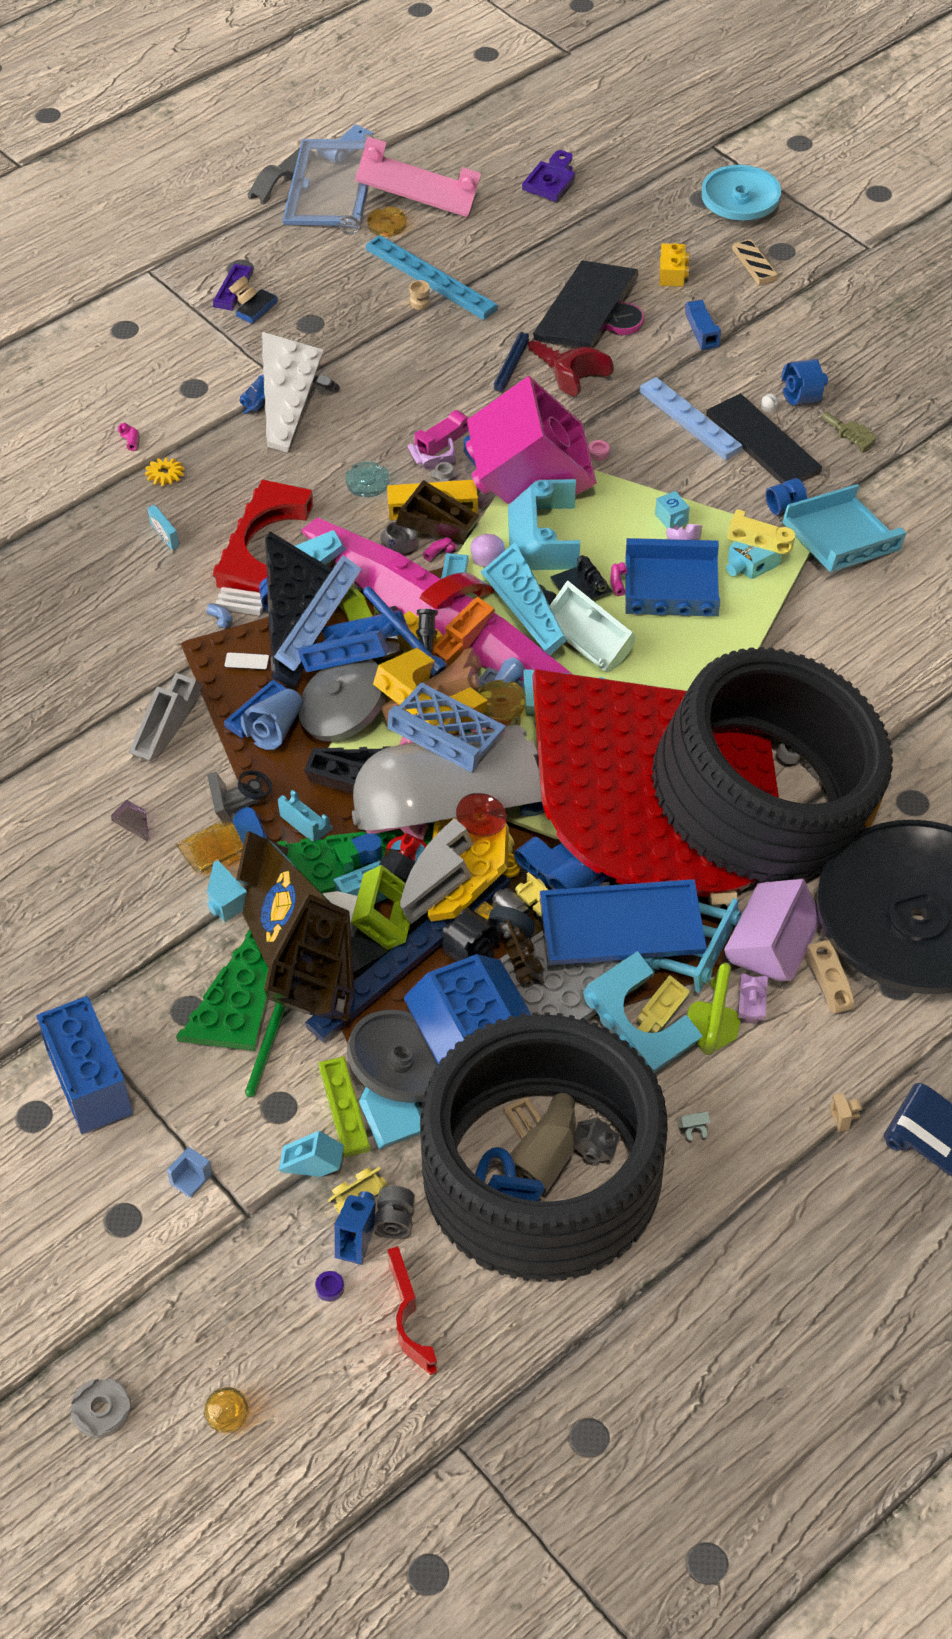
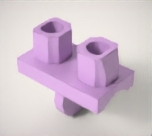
M741 974L738 1018H743V1022L756 1024L759 1020H765L768 976L752 977L747 974Z

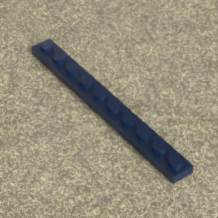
M501 874L467 908L475 911L484 901L488 904L491 903L492 897L498 890H504L510 886V879ZM456 918L432 922L430 919L426 920L407 936L405 943L394 947L354 981V999L349 1021L312 1016L305 1022L306 1028L323 1043L327 1042L439 947L444 940L441 936L443 928L449 923L452 924Z

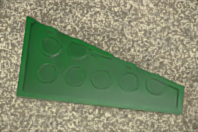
M434 823L428 825L423 838L427 845L433 839ZM402 830L385 831L375 834L380 837L382 843L381 859L384 856L388 843L394 838L404 835ZM366 831L331 835L323 840L315 841L305 838L301 839V842L287 844V841H280L278 844L288 848L287 858L324 894L337 892L333 879L343 876L334 861L333 846L365 835ZM365 863L362 866L354 868V871L367 865H370L371 863Z
M250 929L245 934V940L240 947L236 948L232 953V959L226 967L224 966L204 994L203 1001L197 1010H193L188 1017L189 1021L186 1026L177 1033V1042L256 1051L268 1001L264 992L268 967Z

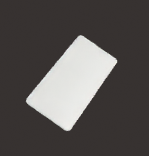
M227 653L225 667L266 669L269 655Z

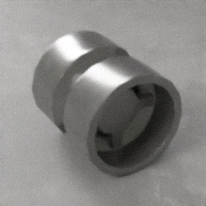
M386 1186L379 1190L378 1211L376 1212L374 1223L376 1233L392 1239L404 1238L410 1234L411 1213L413 1212L415 1195L411 1190L401 1186Z

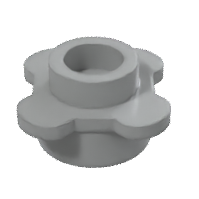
M441 462L436 465L435 470L431 472V476L437 478L440 482L450 481L453 477H457V471L453 470V466L450 463Z

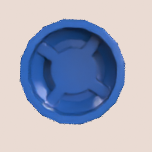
M793 478L783 482V484L767 488L765 497L770 511L775 515L785 513L787 505L806 500L807 492L800 479Z

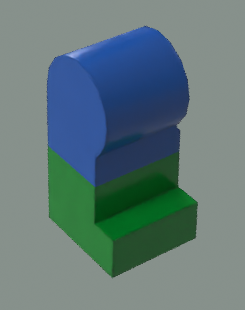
M369 833L333 846L334 861L343 875L353 872L354 868L365 863H375L382 857L381 839L378 835Z

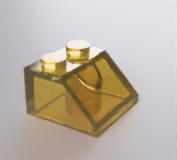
M217 822L175 843L195 872H203L204 874L211 873L213 863L216 860H219L220 863L223 861L230 863L240 857L239 853L243 850V844L233 823Z

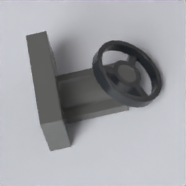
M256 770L243 772L239 776L238 787L228 791L226 784L216 771L207 775L215 813L225 826L233 823L232 812L259 802L260 799L268 797L272 790V782L269 777ZM245 776H257L256 779H251L248 783H241V779ZM261 778L268 784L269 790L266 793L261 790Z

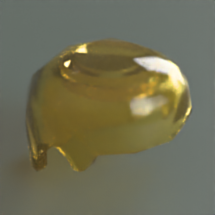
M222 1387L209 1395L204 1407V1417L212 1429L220 1433H232L246 1424L251 1406L242 1391L233 1387Z

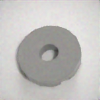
M108 1378L106 1380L93 1379L83 1384L73 1395L71 1402V1417L77 1429L85 1435L95 1438L111 1436L121 1430L128 1421L131 1411L130 1398L123 1385L114 1379ZM103 1401L109 1404L105 1412H93V1407L96 1403Z

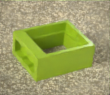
M380 865L363 874L351 923L385 949L389 950L406 942L410 922L400 907L406 883L387 868ZM378 890L394 902L390 920L374 909Z

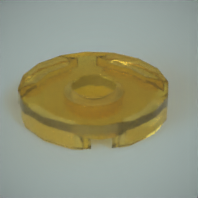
M389 206L382 210L377 208L370 212L367 217L368 229L377 236H396L402 233L407 226L404 212L395 207Z
M494 680L482 686L479 694L488 700L484 715L495 721L506 722L513 720L521 715L525 709L526 694L522 687L515 682L510 681L508 683L504 682V680ZM498 698H505V699H507V701H506V702H498V701H496V699H498Z

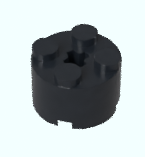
M465 908L452 924L449 923L443 928L441 936L444 938L443 952L456 962L476 954L492 958L495 954L492 948L495 943H500L501 930L497 925L477 912Z

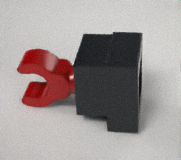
M405 833L401 839L400 852L392 849L388 857L383 856L379 865L407 880L416 861L409 858V855L419 848L421 841Z

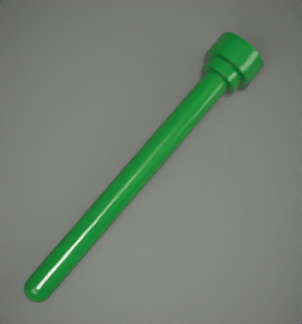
M279 1003L275 1004L245 1090L247 1097H253L256 1094L286 1006Z

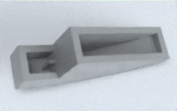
M175 673L168 690L157 686L128 753L149 761L155 759L183 724L202 685L195 679Z
M455 818L427 845L417 859L406 881L400 907L411 924L471 877L460 855L473 846L474 843L467 829Z

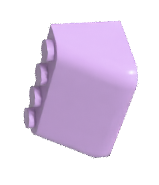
M796 879L757 884L724 949L727 959L732 964L780 982L792 981L806 954L807 946L811 943L819 926L820 920L817 906L805 880Z

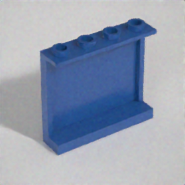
M626 538L625 614L719 616V542L717 540Z

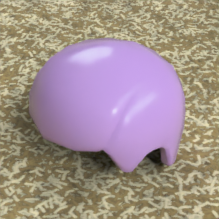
M688 524L684 530L683 527L678 529L676 525L673 529L667 528L666 536L668 539L700 540L703 526Z
M488 533L474 538L470 546L473 562L483 567L488 566L505 551L502 539L495 534Z

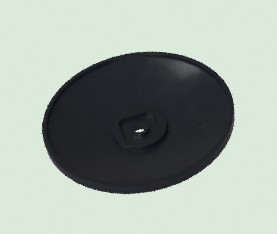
M895 820L879 823L859 831L849 846L839 856H835L825 863L817 890V911L821 926L838 954L848 964L870 979L883 985L912 993H952V826L926 820ZM918 913L923 915L925 919L917 920L912 915Z

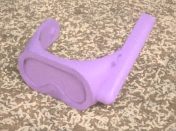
M448 438L450 450L439 456L421 454L417 445H408V449L415 462L421 464L424 469H434L441 462L452 464L456 460L452 438Z

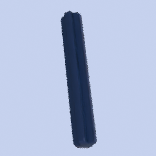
M520 332L493 383L494 390L504 391L529 341L528 333Z

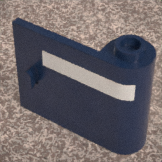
M915 1083L883 1137L891 1149L900 1151L912 1147L952 1177V1103L929 1086Z

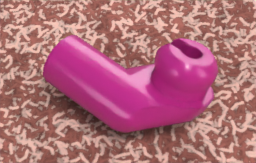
M121 423L118 426V432L127 440V449L130 451L137 450L139 432L127 423Z
M446 537L433 542L422 555L425 560L431 561L442 549L446 553L452 552L456 548V544L452 542L451 538Z
M624 562L614 563L611 567L610 584L615 596H623L626 592L620 576L627 573Z

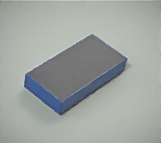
M260 289L252 298L236 310V316L253 324L278 302V298L276 295Z

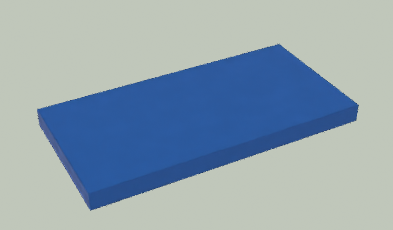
M694 879L542 890L539 893L549 965L625 960L637 951L643 958L704 954L707 949Z

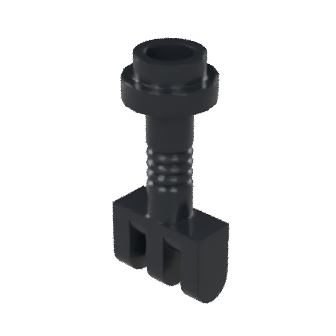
M321 374L319 376L315 375L314 384L320 385L329 391H339L340 386L331 378Z

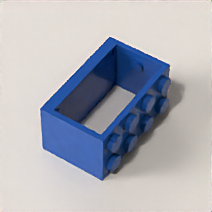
M85 996L37 1014L36 1017L46 1051L80 1133L84 1134L132 1115L125 1080L89 997Z

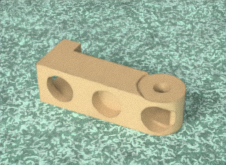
M829 940L809 944L805 960L808 967L811 966L830 1011L836 1014L852 1010L854 1008V999L850 990L851 987L834 947ZM819 949H824V951L816 953Z

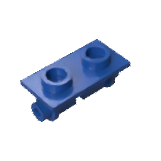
M259 375L251 384L252 386L248 387L240 396V403L247 407L243 412L244 414L250 410L255 412L264 404L262 402L265 398L264 375Z

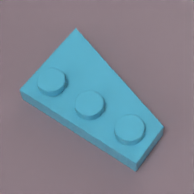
M334 530L296 545L297 548L325 565L346 550L342 540Z

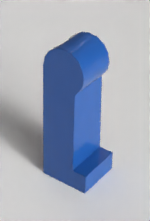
M701 299L686 302V316L701 350L720 347L721 329L718 325L715 326L705 308L704 301ZM706 338H711L713 341L706 343Z

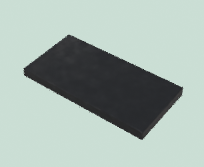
M582 260L533 332L534 340L578 348H592L637 279L638 269Z

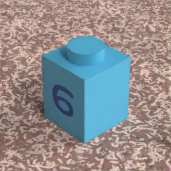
M676 491L656 498L655 515L666 528L673 529L676 525L680 528L688 524L690 507Z

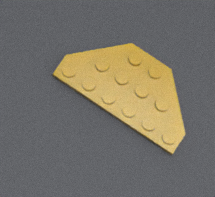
M489 811L454 817L467 829L474 843L473 846L460 855L471 877L428 910V917L431 922L456 918L463 909L467 908L507 870L509 827L505 821L500 818L497 819ZM454 818L434 821L433 838Z

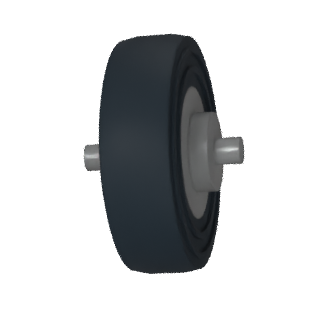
M507 906L493 908L488 920L500 928L501 936L513 939L506 922L508 919L515 927L519 926L522 929L526 938L532 937L535 923L528 915Z

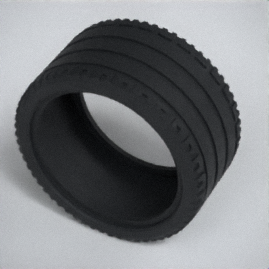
M750 647L748 650H745L743 648L739 649L738 652L734 650L729 654L725 653L720 658H715L713 662H709L689 686L664 731L653 758L652 780H654L653 788L656 790L655 796L659 799V807L663 808V815L667 816L668 823L673 825L676 834L679 833L681 839L684 842L686 841L691 849L698 851L697 854L706 857L710 863L714 862L717 864V867H723L729 873H737V876L740 877L746 876L750 880L758 879L760 882L765 880L775 882L805 879L806 877L809 879L815 874H820L825 863L835 856H839L855 838L881 801L892 776L893 757L891 755L893 751L890 748L891 741L887 738L889 734L884 729L885 725L883 721H880L879 714L874 711L873 705L867 702L868 699L860 694L861 691L858 688H854L850 681L843 679L844 676L841 674H836L832 668L828 669L825 667V664H819L812 658H805V655L802 654L796 655L792 651L785 652L784 649L775 650L770 647L768 649L764 647L755 649ZM729 727L752 729L786 743L803 756L816 771L826 789L829 802L818 804L792 802L773 796L754 786L729 764L720 751L712 730Z
M538 1012L527 1016L525 1013L520 1014L519 1017L512 1015L508 1016L506 1020L498 1019L494 1024H485V1028H477L474 1030V1034L466 1035L462 1042L458 1041L455 1044V1048L450 1049L446 1057L440 1060L439 1067L434 1069L433 1075L428 1081V1087L425 1089L420 1115L424 1190L432 1215L437 1225H440L443 1234L448 1237L452 1244L455 1243L456 1248L460 1252L463 1251L466 1257L469 1259L474 1258L478 1265L481 1266L483 1264L487 1266L488 1270H496L498 1274L503 1276L508 1274L514 1279L522 1277L525 1281L536 1279V1282H541L542 1279H548V1282H554V1279L561 1278V1281L567 1280V1277L571 1276L578 1278L580 1274H590L595 1268L600 1270L603 1268V1265L611 1264L615 1257H621L624 1251H628L632 1247L633 1241L637 1242L640 1235L646 1230L647 1224L650 1223L655 1212L662 1188L668 1119L665 1098L662 1094L661 1086L658 1085L656 1075L652 1073L650 1065H646L644 1057L639 1056L638 1051L634 1047L631 1048L629 1046V1042L626 1040L622 1041L618 1034L610 1033L606 1027H598V1023L593 1022L591 1024L587 1022V1019H575L573 1015H569V1017L563 1016L561 1013L550 1015V1012H545V1015H538ZM565 1093L574 1100L592 1107L606 1117L620 1133L629 1151L627 1160L618 1172L598 1188L566 1200L541 1202L520 1199L504 1194L483 1182L465 1164L457 1150V1145L466 1129L476 1118L489 1108L503 1101L531 1094L556 1095Z

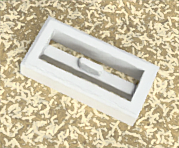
M225 587L221 588V594L218 595V600L215 603L229 611L261 616L264 608L261 603L260 593Z

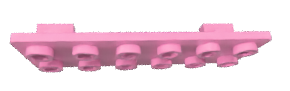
M367 137L363 156L355 176L356 182L468 217L481 173L462 167L459 180L445 177L384 157L387 142Z

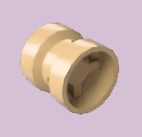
M245 276L228 288L233 294L237 295L241 305L257 293L254 287H250Z
M422 280L412 282L409 286V293L411 295L410 306L417 310L427 308L430 305L429 284Z

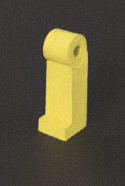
M737 509L730 522L727 539L776 553L787 554L793 549L796 534L790 528H779L745 517V511Z

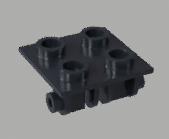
M579 556L577 558V567L550 576L559 591L569 581L591 600L613 593L607 581L601 576L588 556Z

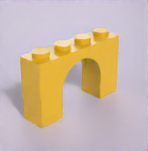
M419 648L410 650L378 665L373 685L400 705L414 691L418 684L429 680L435 660ZM471 687L449 696L484 714L488 702L486 698ZM424 693L418 696L419 701L432 700L430 696ZM447 705L439 706L440 712L453 711ZM434 707L421 708L423 714L435 713ZM417 708L406 709L412 715L418 714ZM469 716L460 717L461 723L474 722ZM455 718L442 719L444 725L456 724ZM438 719L426 720V722L433 726L439 725ZM457 730V731H448L447 733H449V734L452 735V734L458 732L459 730Z

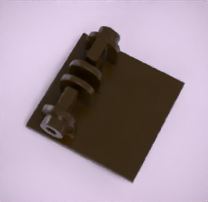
M507 919L506 922L513 939L507 941L506 951L512 965H514L513 968L519 983L523 984L524 987H529L534 983V980L539 979L544 984L545 982L541 974L544 972V968L539 959L534 958L532 953L536 951L534 944L529 937H525L519 926L515 927Z

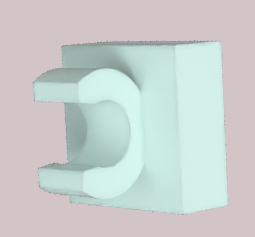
M708 1112L676 1117L678 1128L686 1127L684 1135L687 1140H693L691 1132L694 1128L699 1129L701 1138L707 1137V1129L702 1124L710 1123Z

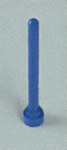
M365 587L363 592L412 648H419L435 660L430 675L434 677L445 670L447 667L446 662L441 657L433 656L371 587Z

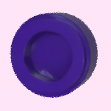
M335 1271L321 1273L315 1282L318 1297L327 1302L338 1300L344 1293V1280L342 1276Z

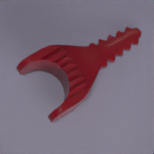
M532 340L528 342L529 351H533V354L538 355V358H542L543 362L548 363V366L553 368L560 390L572 397L577 396L581 392L578 378L587 377L589 374L593 376L599 374L608 377L614 372L611 357L595 348L579 347L560 354L559 350L553 351L552 347L547 348V344H541V341Z

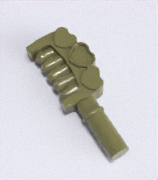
M827 411L822 414L821 419L835 427L836 430H839L838 437H847L852 443L858 445L861 453L866 452L875 445L876 437L872 432H869V428L865 425H859L854 421H850L845 425Z

